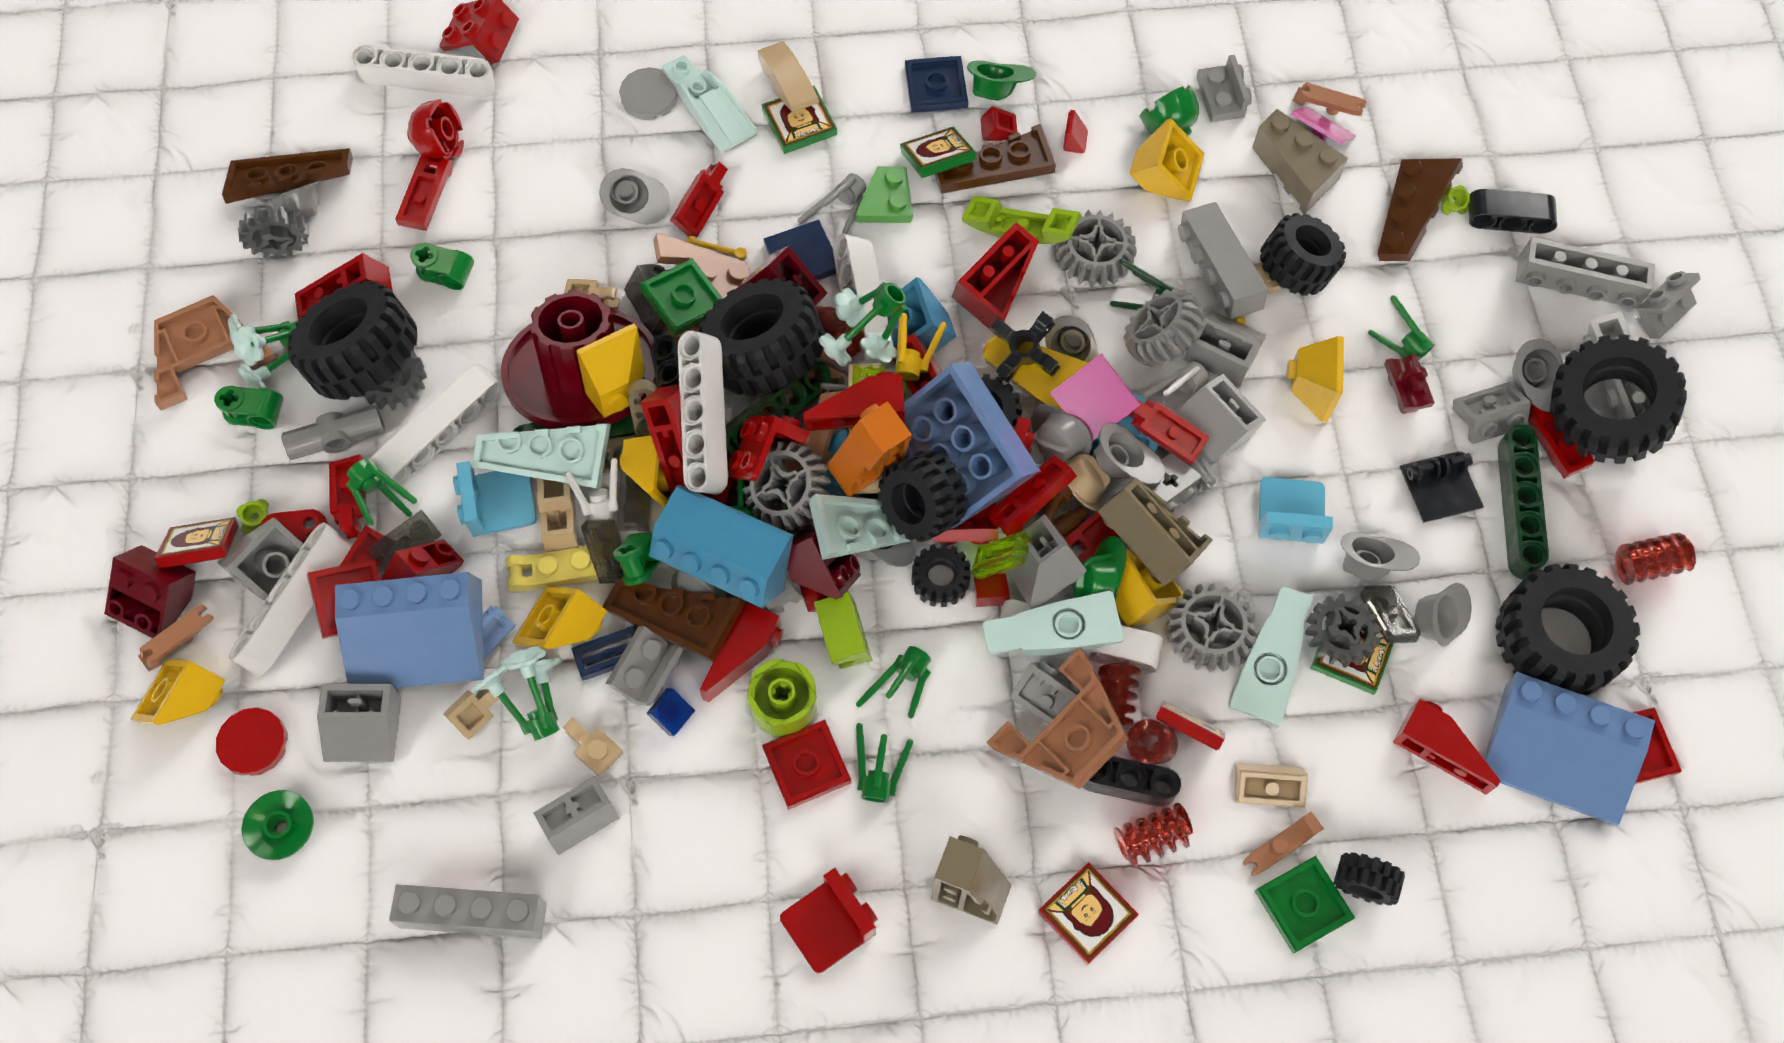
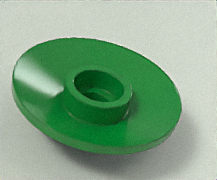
M288 790L272 791L255 800L246 811L241 827L242 838L246 847L254 855L262 859H285L297 853L307 843L313 830L314 816L309 803L299 794ZM281 823H287L286 830L278 834L277 827Z

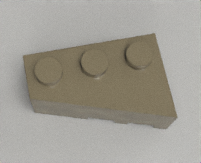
M1276 109L1259 126L1252 146L1272 174L1276 173L1284 183L1283 189L1287 194L1294 196L1300 204L1299 209L1303 214H1306L1340 179L1348 160L1342 153L1279 109Z
M1135 477L1097 512L1102 516L1104 523L1121 537L1127 549L1131 553L1136 554L1146 565L1150 575L1158 579L1165 586L1191 566L1213 539L1207 534H1204L1202 537L1188 527L1190 521L1183 515L1179 518L1175 517L1164 508L1167 502Z
M959 835L957 839L949 836L934 877L931 900L998 925L1012 885L985 849L978 847L979 843L976 840Z

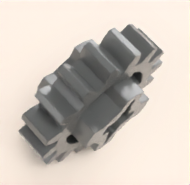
M267 206L266 210L262 211L255 208L254 215L244 214V220H239L238 228L239 242L243 243V248H251V254L253 255L261 252L263 253V258H267L270 254H274L276 258H280L284 254L292 256L293 249L302 251V245L308 244V224L305 223L304 216H296L295 210L287 213L282 206L278 210H273L271 206Z
M414 352L411 358L406 359V365L402 370L394 373L393 382L391 380L385 381L379 385L380 388L373 392L369 390L362 397H365L370 405L376 403L381 410L386 404H389L392 410H396L397 403L400 402L407 407V399L411 397L417 400L419 397L416 390L425 389L422 380L427 378V374L421 358L417 357Z
M1339 594L1336 601L1329 595L1325 598L1323 604L1318 602L1312 610L1314 613H1310L1306 620L1311 625L1305 630V635L1314 637L1308 645L1309 647L1318 646L1320 648L1317 654L1318 658L1323 657L1325 654L1330 657V665H1333L1337 659L1341 660L1343 668H1347L1351 663V659L1356 665H1360L1364 657L1368 659L1375 652L1373 648H1376L1381 641L1376 635L1380 633L1382 626L1373 625V622L1378 617L1377 613L1368 614L1366 611L1369 604L1365 603L1360 607L1357 605L1356 596H1353L1350 602L1345 600L1344 594ZM1326 616L1327 620L1325 621V623L1328 627L1325 630H1323L1322 622L1323 618ZM1364 630V640L1361 645L1360 641L1362 639L1359 633Z

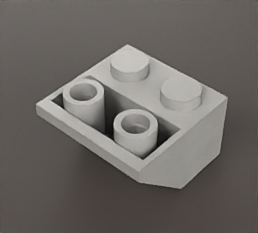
M1210 310L1202 322L1204 328L1198 332L1200 337L1192 341V347H1188L1184 360L1198 362L1207 371L1218 376L1224 374L1232 383L1241 386L1266 339V335Z
M1224 374L1204 385L1174 412L1210 437L1200 452L1201 457L1210 466L1246 443L1266 421L1265 417Z
M1045 514L1019 534L1010 576L1031 609L1048 603L1054 595L1066 586L1076 582L1087 571L1069 544Z
M392 684L321 685L317 720L324 762H394L402 696Z

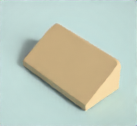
M1235 763L1236 803L1305 808L1308 773L1304 768Z

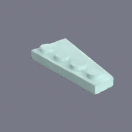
M611 424L477 435L472 467L569 483L565 474L570 472L578 485L600 489Z
M814 494L810 498L809 505L822 560L910 542V540L905 538V534L899 535L895 531V527L889 525L886 514H883L880 508L882 507V502L878 499Z

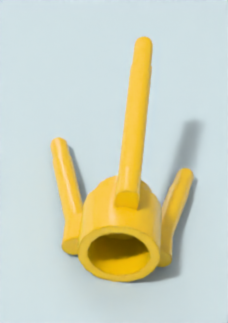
M902 313L898 322V351L894 373L902 374V380L917 381L920 372L927 373L929 362L947 326L946 322H941L924 358L921 359L918 351L906 349L907 314Z

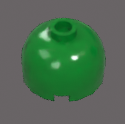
M1190 85L1186 89L1182 86L1154 102L1156 105L1154 110L1149 112L1148 108H1146L1139 115L1143 125L1151 135L1167 119L1171 118L1189 136L1192 133L1190 127L1197 122L1199 116V102Z

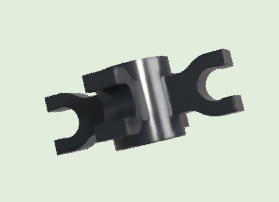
M1042 311L1029 330L1014 331L1005 322L997 318L990 328L994 331V335L1009 344L1011 351L1010 355L995 370L998 377L1002 378L1006 383H1010L1022 365H1032L1034 363L1051 377L1061 368L1058 365V361L1044 353L1039 344L1055 326L1051 316ZM1023 342L1033 343L1031 351L1025 354L1019 353L1018 347Z

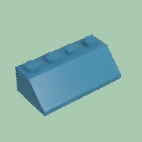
M678 485L653 527L649 556L763 608L783 592L794 535Z

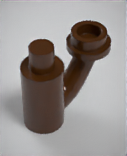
M1068 485L1046 504L1042 516L1045 514L1063 538L1080 526L1081 521L1088 516L1086 509L1083 506H1079L1074 511L1067 509L1055 518L1060 503L1066 505L1070 502V498L1073 497V493Z

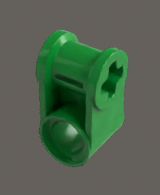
M430 243L418 244L410 253L411 261L416 266L417 276L421 280L442 285L452 290L464 289L474 265L473 258L465 252L446 249Z
M231 385L219 389L214 396V402L217 408L222 411L225 421L231 425L271 430L276 427L283 403V396L271 389H254Z
M652 532L629 534L625 541L613 552L615 560L620 562L624 573L622 580L627 586L637 585L648 580L661 563V561L649 556Z

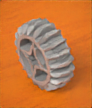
M1088 209L1084 217L1081 215L1071 238L1064 242L1055 243L1056 261L1060 262L1061 271L1068 270V279L1075 276L1078 277L1079 285L1083 281H1088L1090 288L1094 286L1095 282H1099L1104 288L1107 280L1115 285L1118 278H1124L1129 270L1121 265L1119 260L1123 258L1134 264V258L1136 257V236L1131 235V226L1123 227V218L1115 221L1113 212L1107 217L1103 216L1101 209L1097 212V215H1092ZM1094 243L1097 244V247H1096V250H1098V251H1097V254H1095Z
M1177 288L1171 292L1166 289L1161 295L1155 294L1152 300L1149 302L1145 301V305L1142 308H1137L1135 316L1129 318L1131 323L1125 327L1126 333L1123 336L1126 342L1125 346L1128 352L1143 365L1147 364L1153 367L1156 364L1163 366L1167 360L1173 362L1177 355H1183V351L1187 347H1192L1191 343L1193 340L1200 337L1198 332L1204 328L1202 322L1205 319L1201 304L1190 293H1187L1185 290L1180 291Z
M784 441L778 442L777 448L771 445L759 478L755 482L748 481L750 485L742 489L744 494L751 495L745 501L747 506L753 508L751 514L779 529L785 527L787 530H795L796 524L801 527L807 526L806 517L813 519L809 505L810 498L814 494L830 495L829 491L823 489V486L831 483L830 478L822 476L828 468L822 463L819 464L822 459L821 456L817 453H812L810 447L806 445L801 447L800 444L790 442L789 445ZM798 461L804 469L799 472L796 470L791 472L790 469L786 468L785 463ZM782 500L783 503L787 504L788 509L776 511L770 502Z
M1214 583L1209 585L1207 591L1201 584L1196 586L1194 592L1187 589L1183 593V598H1176L1175 608H1170L1168 612V617L1171 619L1166 623V630L1171 631L1167 638L1168 642L1177 643L1173 649L1174 654L1185 653L1184 663H1188L1190 659L1196 661V670H1199L1202 664H1207L1209 673L1215 670L1216 664L1222 672L1228 669L1229 663L1234 667L1238 666L1241 658L1248 657L1250 654L1249 648L1253 647L1256 642V638L1253 635L1258 631V626L1251 624L1256 618L1255 613H1246L1250 606L1249 602L1240 604L1238 602L1239 592L1230 596L1227 594V586L1223 587L1221 592L1216 591ZM1202 607L1213 608L1210 612L1206 613L1199 611L1196 613L1191 612ZM1224 613L1232 620L1234 624L1226 620ZM1215 618L1213 624L1214 631L1212 632L1210 638H1208V634L1210 631L1209 624L1211 623L1212 619ZM1189 631L1197 635L1199 643L1192 638ZM1229 642L1232 644L1222 649L1210 648L1214 643L1226 644Z

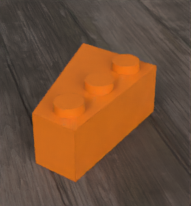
M888 401L880 407L874 404L860 414L861 419L827 464L828 470L848 497H852L882 477L881 475L889 466L905 458L912 434Z

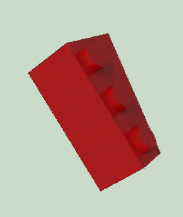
M1015 222L957 281L951 297L989 330H991L990 327L997 318L1004 322L1039 241L1020 224Z

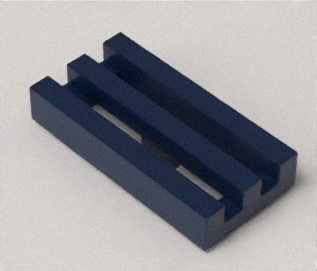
M635 625L571 648L582 681L613 671L621 656L586 669L585 667L623 654L629 643L606 649L582 659L581 655L633 637L637 630Z

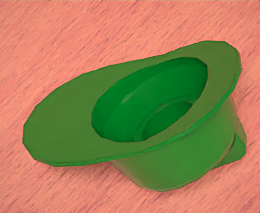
M972 61L967 64V70L973 74V94L989 100L999 101L1005 99L1012 94L1017 83L1027 82L1036 77V71L1024 65L997 64L988 61Z
M1109 536L1104 539L1097 547L1094 556L1082 562L1087 571L1073 583V598L1111 591L1116 602L1118 588L1127 559L1126 547L1119 537Z

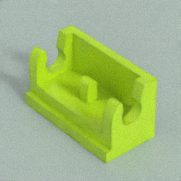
M847 591L843 597L837 600L828 597L814 602L831 664L833 666L839 665L840 669H844L863 662L873 661L857 605L850 592Z

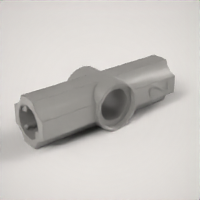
M373 405L347 414L341 412L324 413L317 417L316 423L283 432L281 439L287 456L290 460H295L321 451L326 453L346 451L351 447V442L384 433L385 426L377 405Z

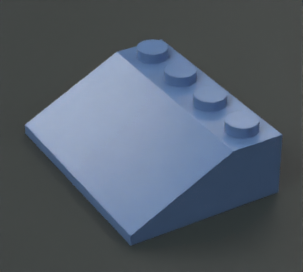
M970 361L949 365L904 402L906 419L904 424L912 434L905 457L907 458L917 452H926L928 450L934 451L935 455L940 453L945 456L947 462L952 461L956 472H960L963 477L961 479L962 484L967 487L965 497L968 498V506L964 507L966 514L960 519L961 522L950 529L962 524L1040 472Z
M469 572L335 585V622L348 684H392L394 688L484 680L482 580Z
M1516 672L1505 685L1484 760L1500 779L1501 784L1618 826L1646 757L1655 720Z

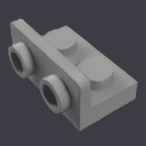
M1235 54L1228 56L1224 66L1198 69L1196 78L1211 123L1244 118L1247 107L1252 102V94L1250 88L1245 86L1244 70L1241 64L1238 65Z
M1679 271L1669 275L1666 281L1657 290L1650 293L1647 299L1637 308L1650 339H1660L1697 304L1691 288L1701 280L1699 273Z
M1506 382L1453 399L1452 410L1469 426L1468 440L1472 444H1476L1506 434L1514 424L1523 423L1528 425L1531 402L1510 382Z
M638 626L605 684L635 705L651 706L661 697L664 691L663 685L669 674L673 673L678 667L683 648L676 644H669L645 626Z
M1043 661L1041 664L1033 662L1029 665L1009 697L1049 724L1075 698L1080 690L1071 682L1068 683L1059 677L1060 671L1055 666Z

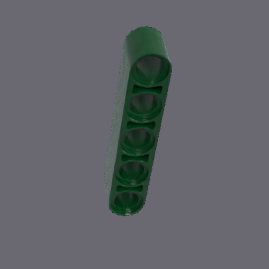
M816 362V365L812 368L816 376L813 384L809 382L808 373L810 370H807L803 378L799 381H792L789 383V387L782 390L781 388L775 389L771 394H762L725 425L728 470L730 469L728 467L729 459L732 453L738 450L740 444L737 440V432L742 428L745 421L750 419V416H761L764 408L768 410L769 415L780 418L782 415L792 417L824 390L820 388L821 383H830L831 372L828 366L824 363ZM788 388L791 390L793 396L789 404L786 402L784 396L785 391Z
M1517 423L1512 425L1500 440L1497 452L1508 567L1515 577L1525 580L1532 572L1537 569L1541 570L1549 560L1537 435L1529 425ZM1519 498H1522L1523 500H1525V502H1526L1527 504L1521 502V501L1519 500ZM1521 527L1526 528L1530 534L1523 531ZM1524 556L1528 557L1533 562V564L1527 562L1524 559Z

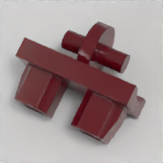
M1417 354L1400 359H1386L1384 365L1388 373L1389 383L1393 387L1398 400L1397 404L1400 412L1407 414L1417 412L1419 409L1432 407L1435 402L1426 381L1428 373L1426 368L1420 365Z

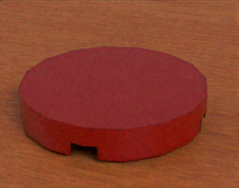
M258 707L243 709L231 715L221 725L216 737V753L220 762L234 774L261 775L273 769L283 758L286 751V740L288 741V732L283 722L269 710Z

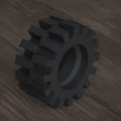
M941 543V548H936V544H932L929 551L926 548L922 549L920 557L916 555L914 565H912L911 582L914 585V592L916 595L920 594V600L924 603L926 600H929L930 606L933 607L936 606V602L941 603V608L947 607V602H951L952 605L956 604L959 597L961 599L964 598L966 590L970 586L971 565L969 560H965L966 555L963 551L960 554L957 553L958 547L952 545L951 550L946 549L947 543ZM944 565L952 570L954 578L949 584L939 586L931 582L928 576L929 571L934 566Z
M1351 852V854L1343 853L1340 857L1333 883L1336 885V888L1341 889L1345 894H1352L1354 898H1362L1365 902L1369 903L1373 901L1378 905L1384 903L1387 906H1392V904L1396 905L1399 902L1405 873L1400 871L1401 869L1398 866H1392V863L1388 861L1382 862L1380 861L1381 858L1378 857L1370 858L1367 854H1361L1360 856L1354 852Z

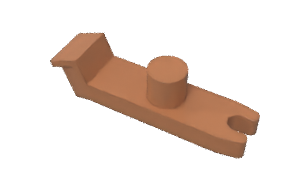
M1306 82L1301 88L1298 87L1292 100L1300 106L1309 102L1326 107V112L1329 115H1337L1340 111L1350 115L1362 116V108H1365L1367 103L1362 98L1317 86Z
M201 604L193 608L139 649L140 654L138 658L148 672L162 665L161 660L180 645L190 643L194 635L214 619V616L206 614L204 617L201 616L207 610L206 606Z
M1309 812L1293 825L1250 853L1244 859L1243 865H1248L1251 862L1255 863L1256 868L1252 870L1251 876H1256L1306 843L1314 835L1322 831L1324 827L1314 814Z

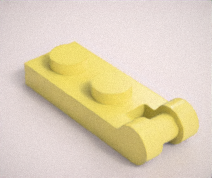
M596 545L526 556L510 555L505 558L506 570L510 572V578L507 579L509 592H524L543 589L546 586L556 587L601 579L599 554ZM532 569L533 576H523V570Z

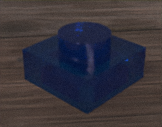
M666 688L646 714L668 736L675 737L696 710L673 688Z

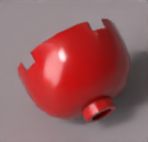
M442 99L428 101L418 106L411 113L408 122L407 136L410 143L421 155L433 160L457 158L462 153L464 147V140L458 142V131L463 130L460 118L449 102L442 103Z

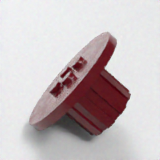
M568 290V293L559 295L555 293L545 298V302L542 305L536 306L531 313L532 323L520 331L505 351L501 364V378L506 396L514 409L529 421L549 429L613 424L631 415L630 406L605 418L586 395L576 350L634 323L638 329L645 368L642 379L649 380L657 385L651 357V347L655 339L650 331L632 316L610 309L609 305L605 306L602 298L594 293H581V290ZM639 393L641 401L647 397L645 393Z

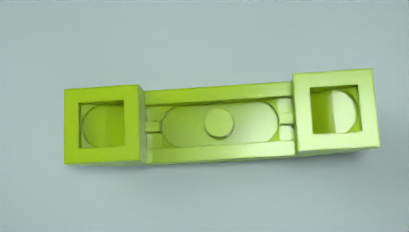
M973 196L961 219L963 223L999 238L1017 222L1039 241L1038 244H1053L1064 242L1071 238L1081 218V213L1052 208L1048 215L1002 208L998 199Z

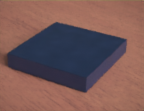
M961 56L905 60L904 67L911 113L968 108V96Z
M819 219L763 238L764 246L769 256L773 252L789 246L817 281L837 274L833 248Z

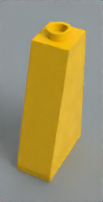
M994 336L984 346L983 352L985 353L982 357L990 367L996 370L1010 355L1009 344ZM1023 342L1018 347V352L1021 354L1030 352L1033 348V343ZM1041 346V350L1058 361V365L1061 368L1051 377L1035 363L1032 365H1022L1010 382L1039 404H1048L1063 411L1050 392L1088 363Z

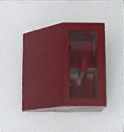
M789 246L773 252L735 289L738 290L743 287V284L749 282L752 284L757 283L759 279L767 278L773 281L774 278H782L805 288L814 306L828 294Z
M814 525L799 531L793 537L787 572L794 583L837 600L843 597L861 576L859 562L853 554L822 560Z
M140 545L113 557L104 614L154 638L176 622L190 602L196 571L184 565L158 568L154 559L157 552Z

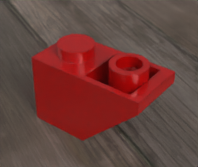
M442 539L395 551L380 581L452 574L463 564L464 560L450 544Z

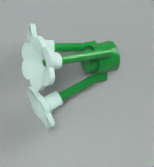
M882 282L875 290L864 296L855 295L849 288H845L841 293L834 296V303L837 306L836 314L840 320H845L853 328L847 334L843 333L837 340L828 333L824 336L822 335L819 338V342L824 347L825 353L840 366L844 367L851 362V357L846 352V348L852 343L851 339L877 314L882 317L892 315L884 332H881L879 335L869 333L859 343L861 349L865 351L864 355L867 359L878 361L883 365L890 364L891 360L896 359L898 351L893 347L890 334L900 315L907 309V306L904 304L906 296L902 289L893 283L886 284ZM874 299L872 303L873 309L866 315L863 308L866 306V302Z
M236 314L230 315L228 326L230 329V339L234 345V352L238 358L243 359L245 362L237 370L248 388L267 389L263 381L271 376L270 372L289 359L287 351L266 367L261 366L255 371L249 367L263 359L264 353L262 348L266 347V344L279 340L287 348L291 330L296 328L295 323L297 321L292 323L285 321L280 324L254 327L253 325L241 326ZM278 331V333L266 337L258 335Z
M539 646L512 653L510 657L502 661V667L470 690L474 694L477 691L488 689L494 698L498 696L519 723L523 734L531 733L534 741L550 736L560 730L557 724L559 719L554 710L549 687L551 682L549 670L559 665L562 660L561 658L538 661V659L546 655L545 650L540 649ZM519 668L523 678H527L537 709L527 713L529 718L527 721L504 693L506 689L499 681L506 669L514 670ZM537 683H538V685H541V687H542V692H543V697H544V701H545V706H544V703H543V700H542V697H541L539 688H538V686H537Z

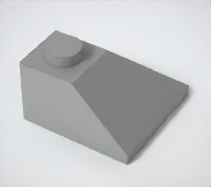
M272 518L242 537L228 551L227 556L220 559L217 563L262 601H265L303 543L280 522Z

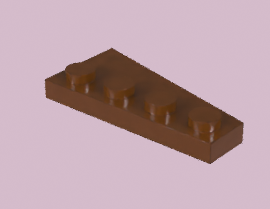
M1041 124L1031 127L1030 132L1023 135L1019 132L1008 136L1007 141L994 145L993 142L983 145L982 149L975 153L976 160L934 175L940 193H947L1055 173L1056 164Z
M350 148L231 160L222 196L225 204L318 181L321 182L350 175L353 156Z
M1462 158L1401 159L1377 253L1379 261L1411 260L1427 232V224L1431 218L1436 216L1439 210L1438 205L1443 196L1447 195L1450 191L1454 176L1459 174L1463 168Z
M618 579L602 607L608 613L637 627L645 626L659 637L714 662L746 603L741 598L730 597L728 599L717 597L715 594L686 592L684 589L659 588L653 584L640 583L627 586L623 580Z

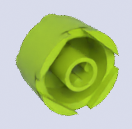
M774 659L762 664L754 671L748 686L747 698L751 715L762 730L776 738L795 733L812 722L817 713V693L814 678L805 666L798 662ZM782 694L784 698L788 697V699L785 701L777 700V696Z

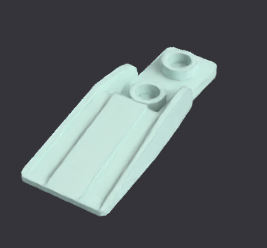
M685 55L662 66L663 73L676 87L677 93L694 119L720 152H725L757 135L758 130L726 86L710 71L704 70L700 73Z
M1282 586L1279 589L1272 612L1265 619L1256 636L1255 644L1250 648V654L1245 661L1229 702L1230 708L1276 725L1282 722L1296 674L1305 630L1303 626L1312 602V596L1286 586Z
M1111 591L1047 604L1017 613L1013 617L984 621L982 626L987 652L990 655L1022 650V653L1028 656L1058 655L1074 652L1079 647L1084 650L1116 644L1124 639L1114 595Z

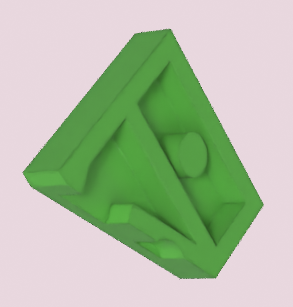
M877 166L856 211L855 222L911 223L913 212L907 168Z

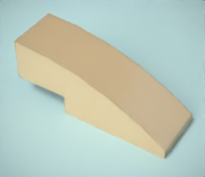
M784 41L757 50L762 71L771 80L776 95L791 112L819 103L818 96L804 69Z
M537 478L541 539L545 552L577 548L578 530L575 496L569 483Z

